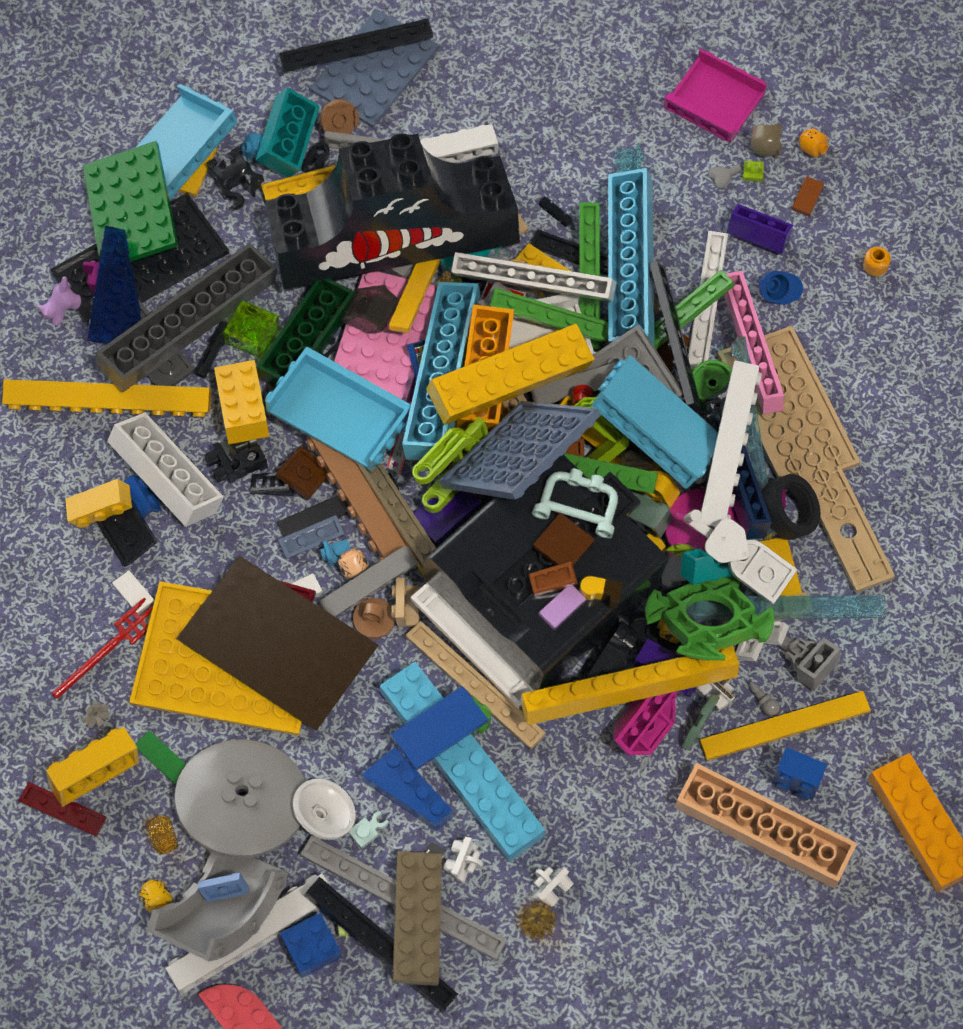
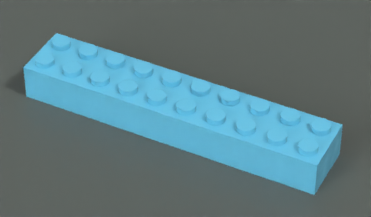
M647 168L608 174V278H613L617 282L613 302H608L609 344L636 325H640L655 348L654 282L649 274L651 271L650 263L654 261L653 181Z
M438 283L402 443L405 457L408 460H421L450 428L455 426V421L446 425L443 424L426 387L432 379L465 366L473 305H477V302L481 299L478 283Z
M413 662L380 685L381 695L404 725L444 699L416 662ZM472 734L432 760L508 862H511L545 837L543 826Z

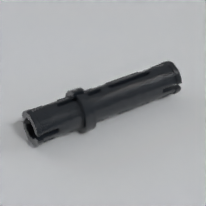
M221 321L214 335H211L210 343L194 372L196 376L203 379L207 378L208 372L220 349L224 347L225 339L232 328L229 323Z

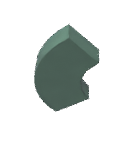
M715 694L709 697L697 721L692 725L683 743V748L687 750L692 748L712 715L720 697Z

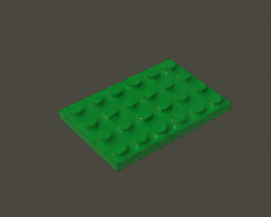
M156 141L83 165L100 264H103L105 270L178 246L159 144Z

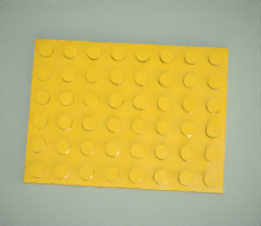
M159 581L129 701L130 705L300 736L301 720L176 639L212 591Z

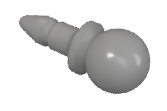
M750 682L751 691L760 700L758 704L762 706L764 713L768 716L776 715L780 710L778 701L771 699L772 696L770 694L766 695L760 690L758 685Z

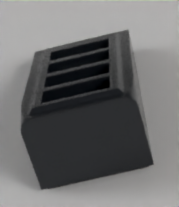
M277 472L252 474L250 494L294 496V490L286 483L284 486V482L275 476ZM257 479H263L262 488H256ZM267 480H270V487H266ZM276 480H279V486L275 487Z

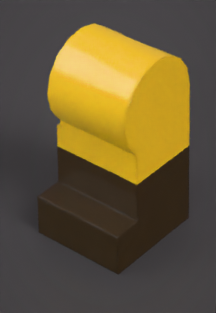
M588 576L582 580L579 592L586 600L597 599L609 602L608 608L617 609L623 582Z

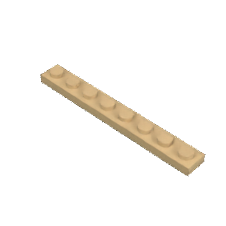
M420 621L406 634V639L459 687L463 686L472 698L476 697L481 705L485 704L491 711L492 716L529 750H532L546 736V733L537 724L527 725L524 713L423 622Z

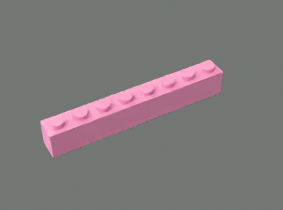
M743 271L728 273L726 275L733 280L735 286L726 292L724 297L745 361L749 364L758 365V372L762 373L760 384L755 385V392L758 393L757 398L762 413L764 415L783 411L784 394Z

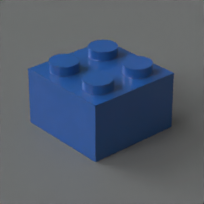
M786 747L772 783L781 791L787 792L789 790L796 793V796L802 800H813L828 764Z
M321 912L280 933L281 939L301 978L342 958L341 951Z

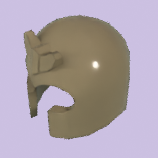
M779 124L755 125L751 135L752 150L759 156H774L777 159L781 155L782 150L780 136H783V126Z

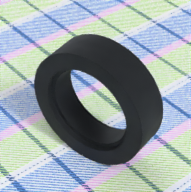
M787 474L770 481L763 491V498L772 521L771 528L779 536L788 540H794L815 531L820 521V505L814 489L804 478L796 474ZM783 489L790 491L799 504L801 511L799 525L793 523L784 510L782 504Z

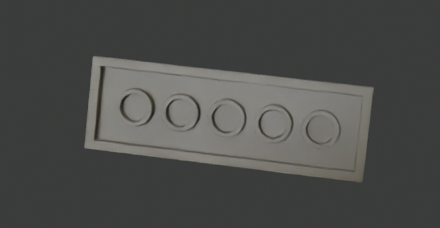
M397 851L392 983L436 986L439 984L442 854Z

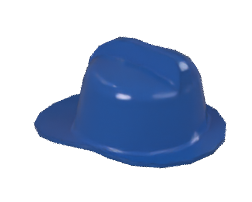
M772 271L764 274L757 281L761 296L769 302L787 305L800 299L803 293L802 281L798 276L791 273Z

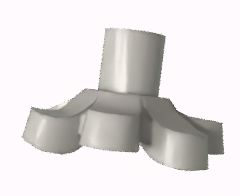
M94 701L93 704L85 708L87 714L83 716V721L87 723L89 728H93L95 723L98 727L104 723L102 719H107L110 715L107 712L109 706Z

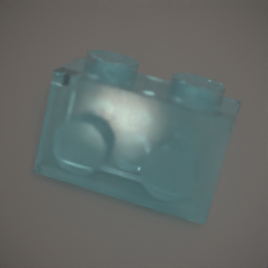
M636 143V149L616 148V173L644 168L641 167V162H644V150H641V143Z

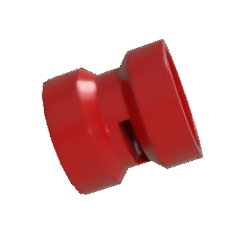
M577 385L572 390V406L583 397H593L592 388L588 385Z

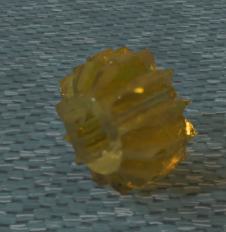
M165 815L149 821L148 831L156 852L161 855L176 850L178 839L170 818Z
M542 901L539 902V907H536L535 903L531 902V909L524 906L523 912L525 914L519 915V920L523 921L519 924L520 929H525V936L532 932L533 940H536L537 934H540V938L544 940L545 932L549 935L553 934L552 928L557 925V922L553 920L556 918V913H549L551 911L550 905L544 909ZM536 917H541L540 924H535Z

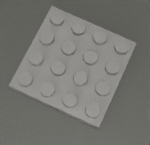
M636 325L593 355L595 360L588 369L578 372L581 373L618 362L620 359L625 360L631 355L677 397L684 395L640 325ZM599 390L593 391V395L600 393Z

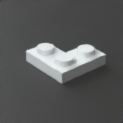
M775 621L772 634L767 642L758 643L757 639L752 638L739 643L736 650L737 658L756 662L764 643L782 645L789 626L784 622Z

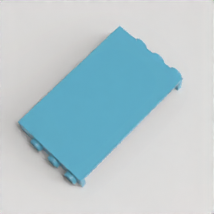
M181 84L177 86L181 97L136 146L138 147L153 141L159 144L169 201L238 123L233 110L225 107L221 102H215L205 94L201 95L191 87H185Z
M309 347L304 349L296 361L291 362L286 375L279 378L274 391H270L265 398L266 411L371 471L376 465L379 466L385 456L384 453L387 449H392L397 435H401L404 432L411 404Z
M631 355L625 360L620 359L605 378L606 380L598 388L600 393L591 406L597 408L602 416L687 489L708 470L706 467L712 462L718 432Z

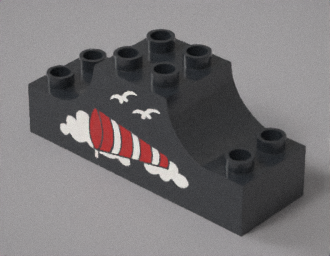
M400 133L386 140L371 143L358 141L350 147L339 148L338 161L334 170L319 186L307 193L298 195L282 194L276 199L265 201L272 243L283 289L314 284L318 280L324 282L323 279L328 278L335 280L452 257L455 255V252L467 254L520 243L518 207L501 157L479 156L473 161L464 163L447 162L431 155L421 144L418 134L408 135Z

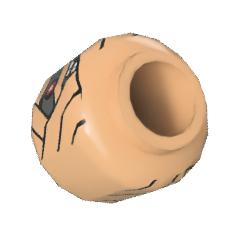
M352 548L340 555L341 558L338 561V565L347 579H354L369 569V564L361 550Z

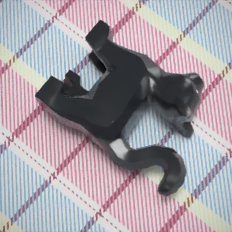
M240 146L232 149L234 163L229 166L226 165L225 160H222L217 166L218 162L215 158L206 162L212 176L218 181L223 195L228 199L237 200L232 206L233 210L240 209L244 205L245 200L240 193L231 192L230 190L245 182L252 197H256L255 191L265 181L263 175L253 172L250 163L243 158V151Z

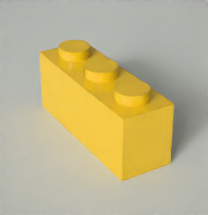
M119 479L65 499L67 520L79 528L88 527L89 524L96 521H104L107 517L122 514L125 510L132 508L130 485Z

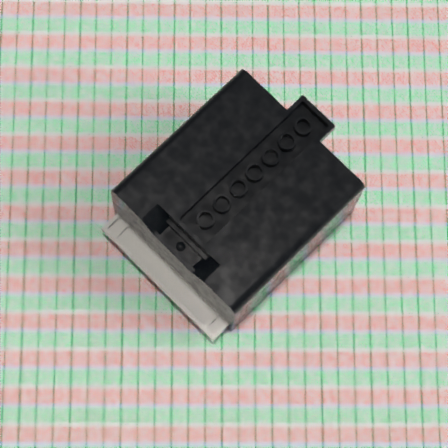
M565 455L559 456L553 462L552 467L545 470L539 476L538 481L530 485L520 498L515 500L494 497L426 557L423 587L410 599L518 709L522 706V693L544 689L558 682L610 634L621 620L624 621L649 598L653 590L657 589L668 562L666 554L628 518L640 506L641 501L617 477L609 472L603 477V483L613 487L618 495V503L611 524L615 529L611 538L598 536L595 533L596 523L563 515L595 539L594 543L573 566L578 584L573 586L579 591L582 580L588 576L623 582L617 609L608 608L609 602L597 599L586 600L555 630L539 616V612L565 588L539 596L534 595L529 574L556 565L534 549L533 544L560 513L551 510L548 519H539L532 514L534 505L540 503L546 481L551 474L559 471L570 473V469H578ZM558 480L554 484L550 501L604 517L609 503V496L604 492H592L587 487L580 485L572 486L567 481Z

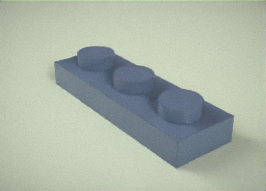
M335 515L278 539V542L286 560L323 545V541L327 540V542L344 536V532Z

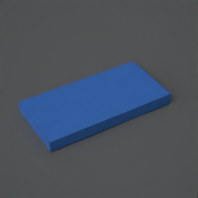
M461 686L393 732L391 737L417 771L486 724L488 718L466 689Z

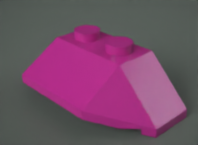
M677 691L631 702L613 726V740L627 755H651L675 723V698H677Z

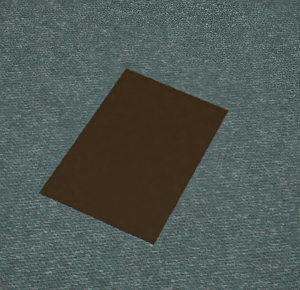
M241 556L237 558L176 638L316 731L379 646Z

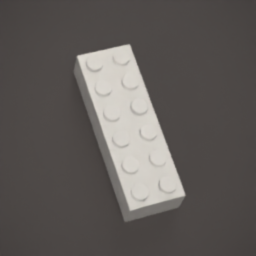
M146 412L114 424L107 442L185 527L217 513L224 498L223 495Z

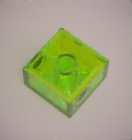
M242 300L223 332L225 344L262 359L280 328L279 316Z

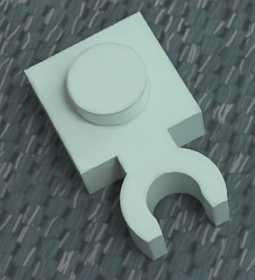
M380 811L373 815L370 822L364 818L348 832L361 849L379 836L376 831L377 829H384L388 826V820H385L383 823L377 822V818L382 815Z

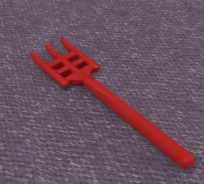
M146 598L140 600L114 623V626L118 627V635L111 639L52 693L54 698L58 699L122 640H129L130 644L133 645L147 633L148 625L144 619L151 613L153 607L151 606L140 616L136 612L146 601ZM131 615L136 618L134 622L129 619ZM124 621L129 625L126 629L121 625ZM139 623L144 627L141 631L136 627ZM132 630L137 634L134 637L129 634Z

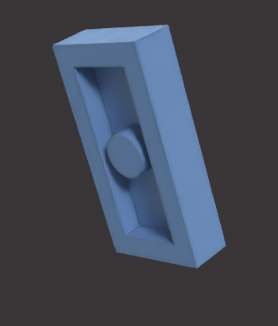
M241 873L199 881L198 885L199 891L207 902L245 895L249 892V886Z

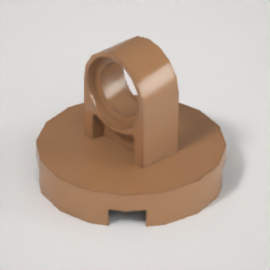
M343 99L329 102L324 106L320 114V124L324 131L351 135V131L355 127L357 128L359 123L357 109L351 102Z
M370 598L362 601L353 613L355 629L372 640H378L386 636L395 626V618H392V606L380 598Z

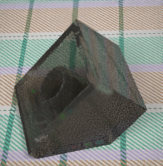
M384 285L359 288L341 321L368 334L380 333L386 328L387 321L395 312L399 299Z

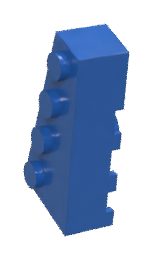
M396 747L361 774L363 783L378 791L379 794L388 798L436 832L453 818V810Z

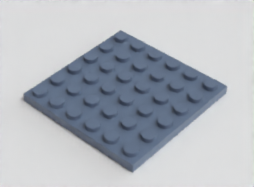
M521 401L438 482L445 489L516 500L524 494V491L530 485L538 481L539 476L545 470L552 467L553 462L559 456L567 452V448L573 442L581 438V434L586 429L595 424V421L601 414L597 408Z

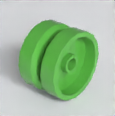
M718 360L704 361L695 367L692 372L701 407L706 410L707 402H704V399L719 393L730 381L732 370L725 363Z

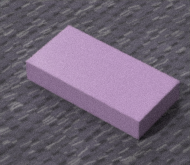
M574 586L566 587L539 612V616L555 630L586 601V598Z

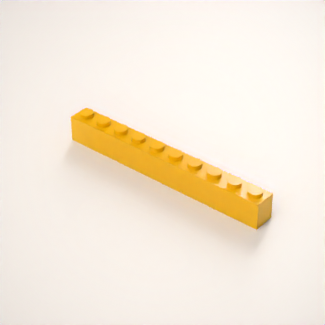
M3 379L2 404L8 406L9 410H21L22 406L29 407L31 411H41V407H46L52 412H61L62 408H70L69 412L82 413V409H90V413L99 414L103 410H111V414H123V411H131L132 415L152 412L153 416H164V412H169L175 417H184L185 413H193V417L205 418V414H210L212 390L206 387L133 385L125 392H122L115 384Z
M730 646L717 649V651L725 655V661L702 660L685 656L522 693V710L527 725L736 678L738 677L740 663L734 647Z

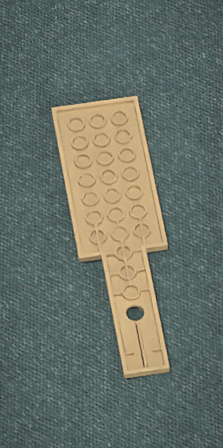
M789 326L764 335L784 394L783 411L763 415L757 398L755 405H752L750 408V413H753L751 426L776 478L787 474H796L804 478L812 486L820 505V522L855 594L894 580L895 575L843 472L859 466L860 460L793 327ZM740 344L717 353L719 361L725 363L731 370L735 360L746 363ZM844 525L852 526L856 529V535L853 538H845L842 536L840 528Z

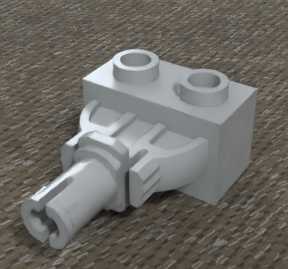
M785 636L782 645H778L787 651L785 658L791 661L794 670L797 672V680L813 691L840 662L841 649L824 637L818 643L815 641H805L801 637L793 640Z

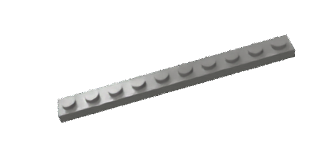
M311 835L300 854L302 858L395 907L396 880ZM441 905L440 931L497 961L507 943V939Z

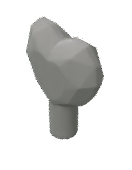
M739 164L728 169L712 167L709 169L708 175L714 180L716 187L722 189L730 184L732 175L740 172L741 167Z

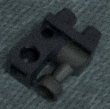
M256 439L228 444V440H224L220 444L217 442L213 444L214 450L204 454L209 467L218 463L221 465L212 470L217 483L227 479L229 483H233L235 479H241L247 474L268 468L267 459Z

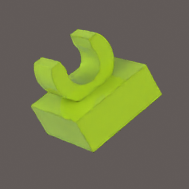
M744 161L743 181L763 182L764 162Z

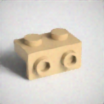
M405 577L396 578V585H392V598H396V605H392V618H396L397 627H415L419 623V608L410 599L419 590V586H406Z

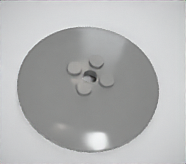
M252 740L225 741L202 750L184 767L176 784L175 809L186 833L205 849L227 857H256L270 853L283 846L301 827L293 810V798L297 789L305 782V779L293 760L273 746ZM244 789L248 794L239 796L236 794V791Z

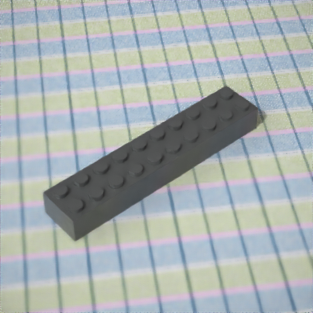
M248 243L97 351L96 366L122 392H125L275 283L277 268L251 243Z

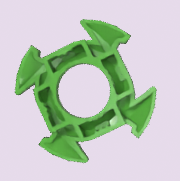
M723 577L715 581H704L700 584L690 583L667 593V597L662 596L660 591L653 590L645 607L647 624L664 618L667 627L683 644L677 649V653L702 660L725 661V655L717 651V649L727 648L752 638L757 639L758 643L767 642L772 634L775 619L772 608H768L756 617L754 605L738 589L741 582L735 577ZM714 601L726 605L732 611L734 617L724 625L704 626L694 622L687 615L686 610L695 602Z

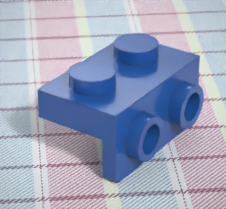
M131 475L124 481V483L130 485L131 498L143 518L152 511L160 512L162 510L157 496L153 494L150 487L139 476Z

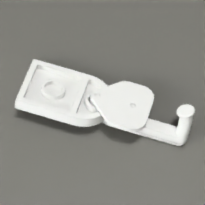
M693 510L686 514L683 518L684 522L707 538L705 542L706 553L719 563L728 562L729 569L737 580L771 605L774 604L797 569L761 542L746 540L744 528L731 519L720 521L716 528L712 530L700 521L702 519L701 511Z

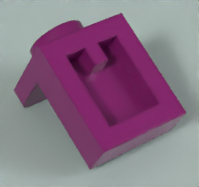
M84 261L83 268L88 275L87 285L90 286L92 294L100 295L106 277L104 266L96 261Z

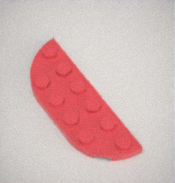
M227 984L217 985L198 994L223 1029H282L262 1001L254 993L243 987Z

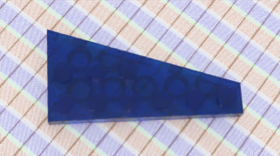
M105 225L86 341L107 345L141 321V310L136 284L133 279V268L129 258L126 232L124 229Z

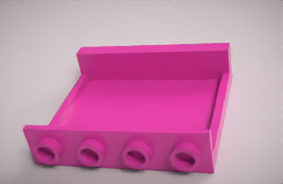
M700 49L697 60L672 94L668 93L666 95L664 108L731 143L765 95L767 83L760 78H755L743 69L736 68L728 61L721 60L712 53Z

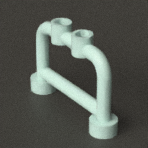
M575 468L570 469V473L559 471L551 474L546 481L540 503L534 505L532 514L539 519H548L552 510L596 523L595 533L603 538H611L615 529L611 524L618 503V495L615 489L604 484L603 477L592 475L591 479L582 477L583 472ZM563 480L572 486L580 485L587 487L592 492L606 493L609 496V503L605 516L550 501L555 482Z

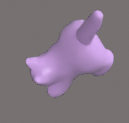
M63 277L61 283L54 287L47 304L39 305L38 308L41 310L43 318L47 320L52 319V324L58 326L63 321L64 312L68 308L76 310L80 307L81 297L72 292L71 284L68 282L67 277Z

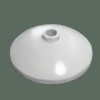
M311 779L304 782L295 792L293 798L295 816L302 827L310 834L321 839L334 840L346 835L353 827L355 822L354 804L346 791L336 783L325 779Z

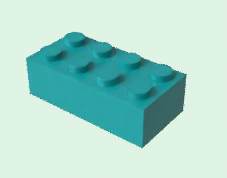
M289 87L278 93L271 109L256 161L287 178L298 173L303 163L320 105Z

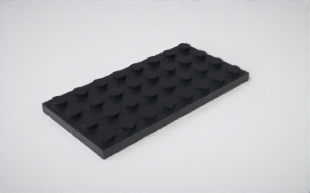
M185 193L170 202L178 246L105 270L106 277L100 295L123 279L140 302L143 303L228 255L229 249L190 195ZM97 243L50 269L57 283H61L62 278L67 277L68 282L71 284L72 292L80 295L81 305L76 310L91 332L105 325L104 321L90 305V302L100 295L92 294L90 286L87 285L88 275L83 268L84 261L100 263Z

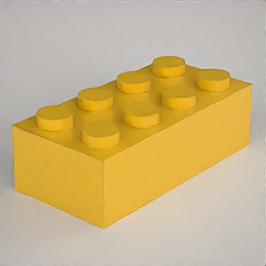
M255 360L214 367L228 444L270 437Z
M124 727L113 729L106 737L90 742L85 749L81 751L76 750L67 759L51 764L46 770L49 787L60 805L64 807L138 764L137 746Z

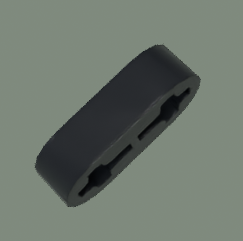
M324 142L314 144L303 162L305 173L323 168L330 156L328 144ZM324 149V152H321V154L318 157V151ZM315 161V167L309 169V166H312Z

